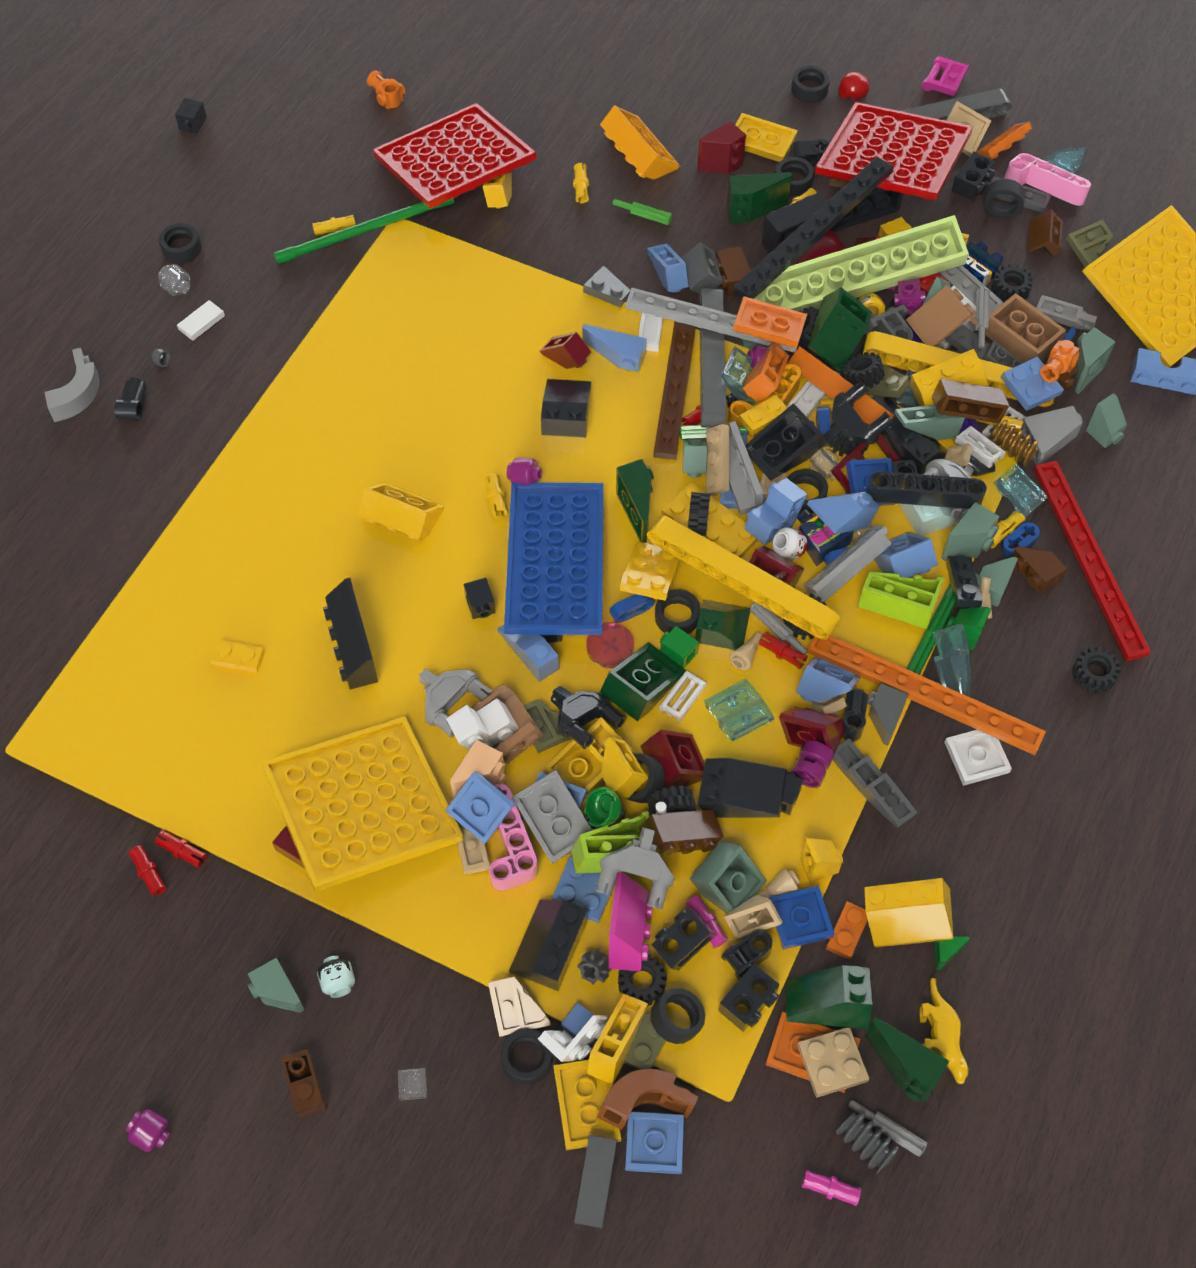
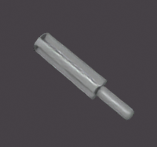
M985 287L978 288L976 291V320L978 323L975 324V330L978 331V348L980 349L985 347V330L989 328L990 290Z
M757 603L751 606L750 611L782 642L788 641L797 651L804 655L807 653V649L792 636L794 632L775 614Z
M850 1101L849 1108L859 1114L865 1112V1118L875 1122L873 1128L876 1130L881 1129L882 1134L918 1157L924 1153L927 1142L879 1111L877 1114H874L856 1101Z

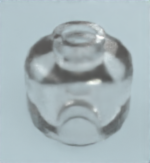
M165 265L159 271V285L172 296L185 294L190 289V275L178 265Z
M821 448L809 459L811 462L809 469L820 473L826 481L830 479L833 482L836 478L831 470L841 459L833 450Z

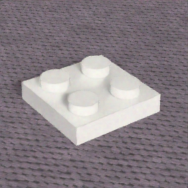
M979 730L948 737L944 742L963 786L1010 773L1012 769L999 739Z

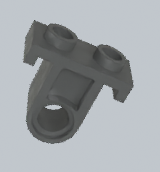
M903 304L896 308L893 306L881 315H873L864 334L867 336L868 333L877 331L912 340L913 332L904 320L909 310Z

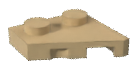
M515 976L488 982L499 1037L512 1034L517 1030L536 1029L551 1025L550 1019Z

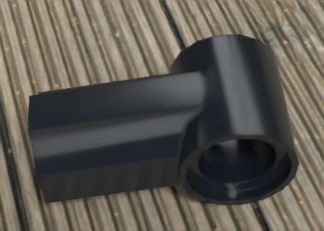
M131 377L126 381L121 399H117L115 402L114 414L116 418L128 420L141 419L143 412L142 400L147 387L144 381L136 377Z
M854 689L846 693L845 703L847 706L844 707L842 721L845 733L842 738L845 740L850 738L852 742L858 741L861 738L866 724L865 716L868 694L863 690Z

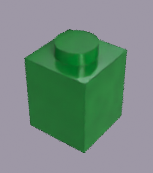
M677 626L671 632L667 631L660 639V651L682 668H685L698 654L699 642Z

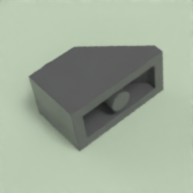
M880 683L877 692L872 690L867 704L871 705L869 716L883 744L889 745L908 694Z

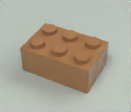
M1015 293L989 315V328L985 330V335L992 341H996L1023 363L1036 357L1043 362L1049 357L1056 343L1059 340L1063 341L1066 330Z

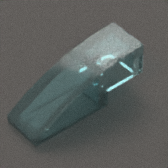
M962 623L933 632L939 656L934 657L941 684L969 697L971 686L970 654Z

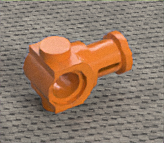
M377 70L371 72L367 78V84L376 89L378 103L387 110L398 107L403 101V95L406 94V90L395 79H384L382 73Z
M1059 340L1051 350L1048 364L1043 365L1040 369V375L1043 380L1052 383L1058 380L1060 374L1070 373L1076 366L1080 348L1075 347L1072 341Z

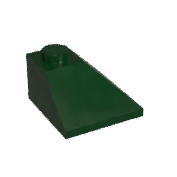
M703 600L695 639L700 644L733 650L738 649L744 644L750 608Z

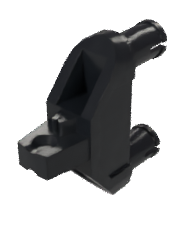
M861 380L846 393L840 392L834 399L832 411L834 423L831 425V429L823 435L832 447L838 442H844L847 439L853 443L874 444L878 441V435L894 424L886 412L870 425L865 424L854 410L853 404L869 392Z
M561 686L552 692L550 701L560 710L557 724L558 733L563 737L572 738L583 749L592 744L594 736L582 728V726L596 718L602 717L615 729H618L626 720V716L613 708L610 700L600 693L578 691L572 694Z

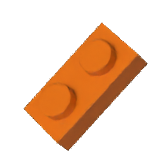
M848 901L846 902L835 926L834 937L830 938L826 950L845 959H851L868 920L865 909Z

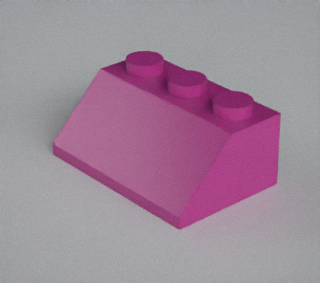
M623 872L617 873L609 933V969L641 971L642 961H647L649 945L644 944V939H650L651 923H646V918H652V907L646 905L648 903V891Z

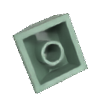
M1095 327L1088 333L1084 332L1077 341V344H1079L1078 348H1080L1079 357L1076 362L1078 369L1074 377L1077 379L1074 384V391L1077 394L1105 369L1115 345L1114 340Z
M975 502L950 532L941 559L947 561L948 556L960 555L978 558L983 550L987 552L994 542L992 538L999 529L996 525L1000 516Z
M720 841L690 877V880L702 896L726 914L755 896L767 881L740 845Z

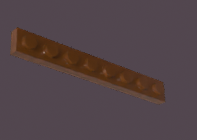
M674 321L653 458L676 460L696 330V326Z

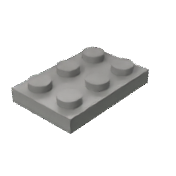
M556 770L512 797L552 864L571 853L579 835L592 831V828Z

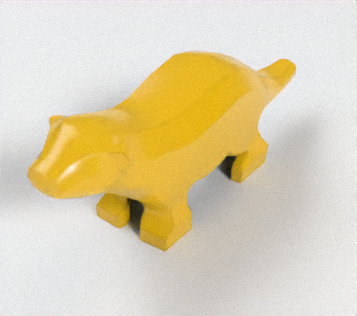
M931 978L930 993L934 1006L929 1003L921 1004L919 1018L920 1023H925L928 1018L932 1026V1039H924L925 1044L922 1045L949 1060L947 1067L957 1084L961 1085L964 1084L968 1076V1066L959 1045L961 1023L954 1009L940 996L937 990L936 979Z

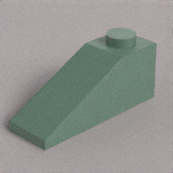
M935 405L895 409L894 412L905 428L936 440L956 438L965 419L964 417L940 414L937 412Z

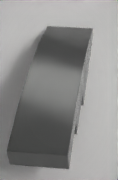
M850 738L838 746L833 758L835 764L860 793L896 828L918 813L886 772L882 774L868 755L864 757Z

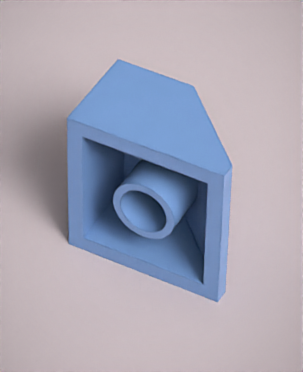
M906 532L890 539L889 541L892 544L874 559L882 573L899 574L900 577L910 578L916 574L928 573L930 568L938 565L931 539L911 532Z

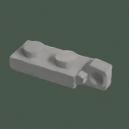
M1041 295L1037 305V309L1054 322L1070 327L1073 326L1077 329L1090 331L1094 328L1097 316L1087 314L1081 306Z

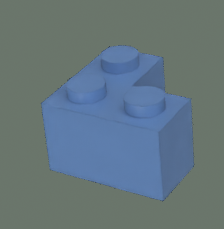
M787 478L778 483L774 482L768 489L769 495L767 500L760 507L752 508L746 516L748 520L744 529L764 545L771 542L776 532L781 528L793 527L806 499L807 493Z

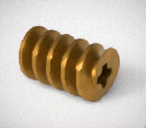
M1005 420L993 430L988 439L997 446L1001 445V449L1005 452L1009 450V457L1016 455V462L1024 460L1023 466L1026 467L1038 451V440L1029 443L1030 435L1024 439L1021 438L1023 430L1015 434L1016 426L1013 425L1007 429L1008 421Z

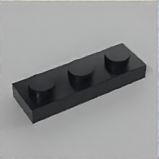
M961 555L948 556L946 565L957 607H981L983 599L971 557Z

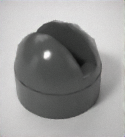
M156 349L151 354L152 361L157 366L166 367L170 363L171 354L167 350Z

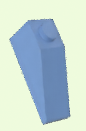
M667 243L647 248L661 284L668 292H680L683 288L688 287L686 263Z
M583 324L582 335L584 343L615 366L628 371H640L646 354L647 338Z
M504 625L497 629L499 634L539 682L559 670L558 654L541 635L504 634Z

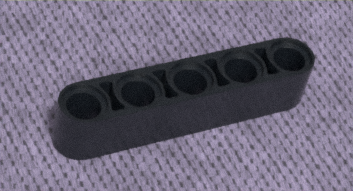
M878 471L871 475L867 494L876 502L970 509L975 502L980 505L982 504L987 487L982 480L976 478Z

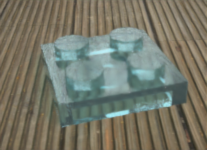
M1017 464L994 482L1000 494L1007 497L1013 503L1015 510L1022 513L1025 517L1048 498Z

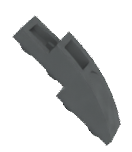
M963 324L945 339L957 348L956 353L962 354L974 349L978 358L1012 368L1023 364L1021 360L996 341L990 344L985 341V347L983 349L978 348V335Z

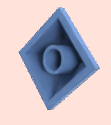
M866 492L809 500L807 503L834 534L868 528L880 507Z
M815 657L806 666L796 693L800 694L801 698L805 701L819 703L850 692L861 677Z

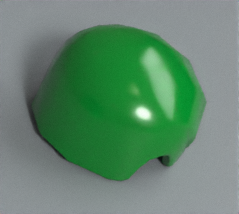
M599 787L590 792L586 798V808L584 809V813L590 819L588 822L590 826L597 828L614 824L620 817L622 805L614 790L607 787Z

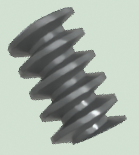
M854 1112L835 1133L840 1135L846 1132L843 1140L844 1143L854 1141L851 1150L856 1152L862 1149L860 1160L863 1161L871 1158L868 1168L873 1169L878 1166L877 1175L896 1156L899 1148L896 1146L888 1149L887 1147L891 1139L888 1137L881 1141L879 1138L882 1130L871 1131L875 1122L872 1120L864 1124L863 1121L866 1113L863 1112L856 1115Z

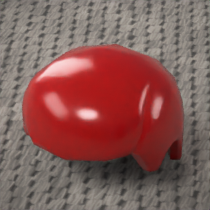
M858 72L847 73L838 85L839 95L843 99L851 97L853 101L865 98L870 91V83L867 77Z

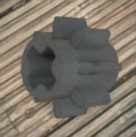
M596 949L592 954L587 951L581 957L582 961L577 967L580 968L582 979L584 978L594 985L598 980L603 983L609 977L608 973L612 969H609L608 955Z

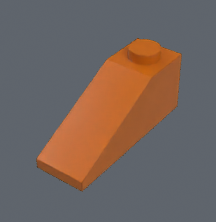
M772 342L747 376L742 388L746 395L757 403L777 389L789 359V355L776 342Z

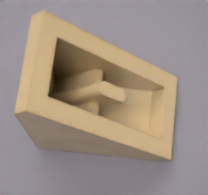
M758 895L753 896L724 916L736 939L748 936L757 930H766L782 924V920L772 901Z

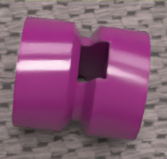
M806 741L799 753V759L796 760L791 772L803 779L802 785L818 788L824 780L825 770L829 769L834 753L829 747L820 742Z

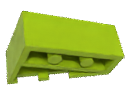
M869 572L862 589L858 607L927 629L944 577H937L936 580L922 579L921 575H914V578H905L894 573Z
M649 811L630 820L629 818L621 820L620 823L610 827L606 825L579 835L571 850L575 873H601L602 868L599 863L602 857L622 847L631 845L633 839L639 840L641 833L639 827L650 817Z

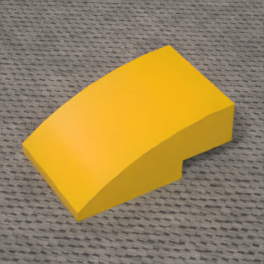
M602 717L587 730V732L594 736V740L589 747L583 749L581 745L572 740L544 767L549 773L556 770L563 781L587 790L585 799L592 790L606 785L601 776L606 739L611 736L624 740ZM629 746L632 753L635 754L636 752Z

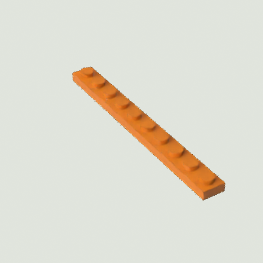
M830 635L827 640L814 637L808 647V654L879 686L881 683L907 693V698L1030 754L1036 755L1046 731L834 636Z

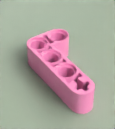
M1025 153L1019 154L1009 162L1004 179L1015 180L1021 185L1024 183L1078 206L1085 203L1091 187V183L1088 180Z
M494 785L515 803L511 791L506 785ZM516 804L505 818L515 821L511 824H504L502 822L498 827L508 856L494 861L489 868L491 884L500 891L533 880L538 873L537 858ZM517 840L523 842L519 847L511 845L512 842ZM530 863L532 867L524 870L520 868V865ZM498 872H506L508 874L504 878L495 877Z

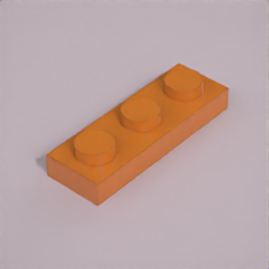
M1030 122L1015 124L976 153L990 159L998 157L1000 151L1012 147L1011 143L1026 137L1025 134L1032 129Z

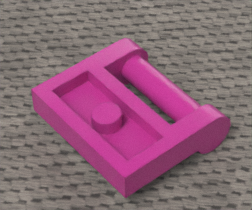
M936 57L932 70L921 86L925 91L935 90L955 97L969 65L943 57ZM944 68L945 71L939 81L935 80L939 71Z

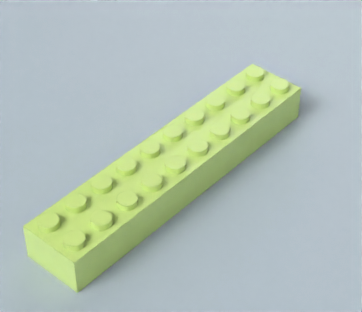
M954 215L789 266L754 299L798 312H803V308L813 307L819 310L823 297L840 287L854 298H858L867 293H874L897 286L898 281L919 279L964 265L969 253Z

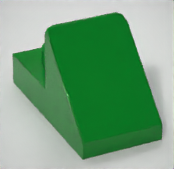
M953 936L954 939L934 941L936 970H942L967 945L970 937Z

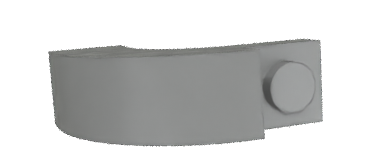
M81 348L72 350L76 374L71 382L61 388L45 392L48 410L54 422L79 414L92 403L98 393L100 385L99 374L94 362H90L88 355L84 356Z

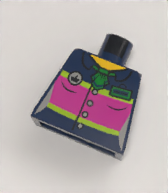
M808 509L803 510L797 516V519L802 523L799 531L805 534L807 538L806 552L816 566L824 562V557L828 553L846 548L851 544L854 531L834 534L818 515L813 516Z

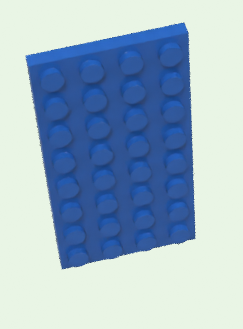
M512 482L504 634L602 635L603 483L533 482L531 485H523Z

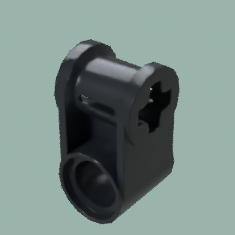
M825 139L799 140L791 145V156L803 158L813 167H816L820 157H822L830 143Z
M757 930L739 943L728 948L721 958L724 961H728L736 972V978L740 979L753 964L759 965L770 956L772 938L766 931ZM761 941L766 944L767 948L757 950L753 944Z

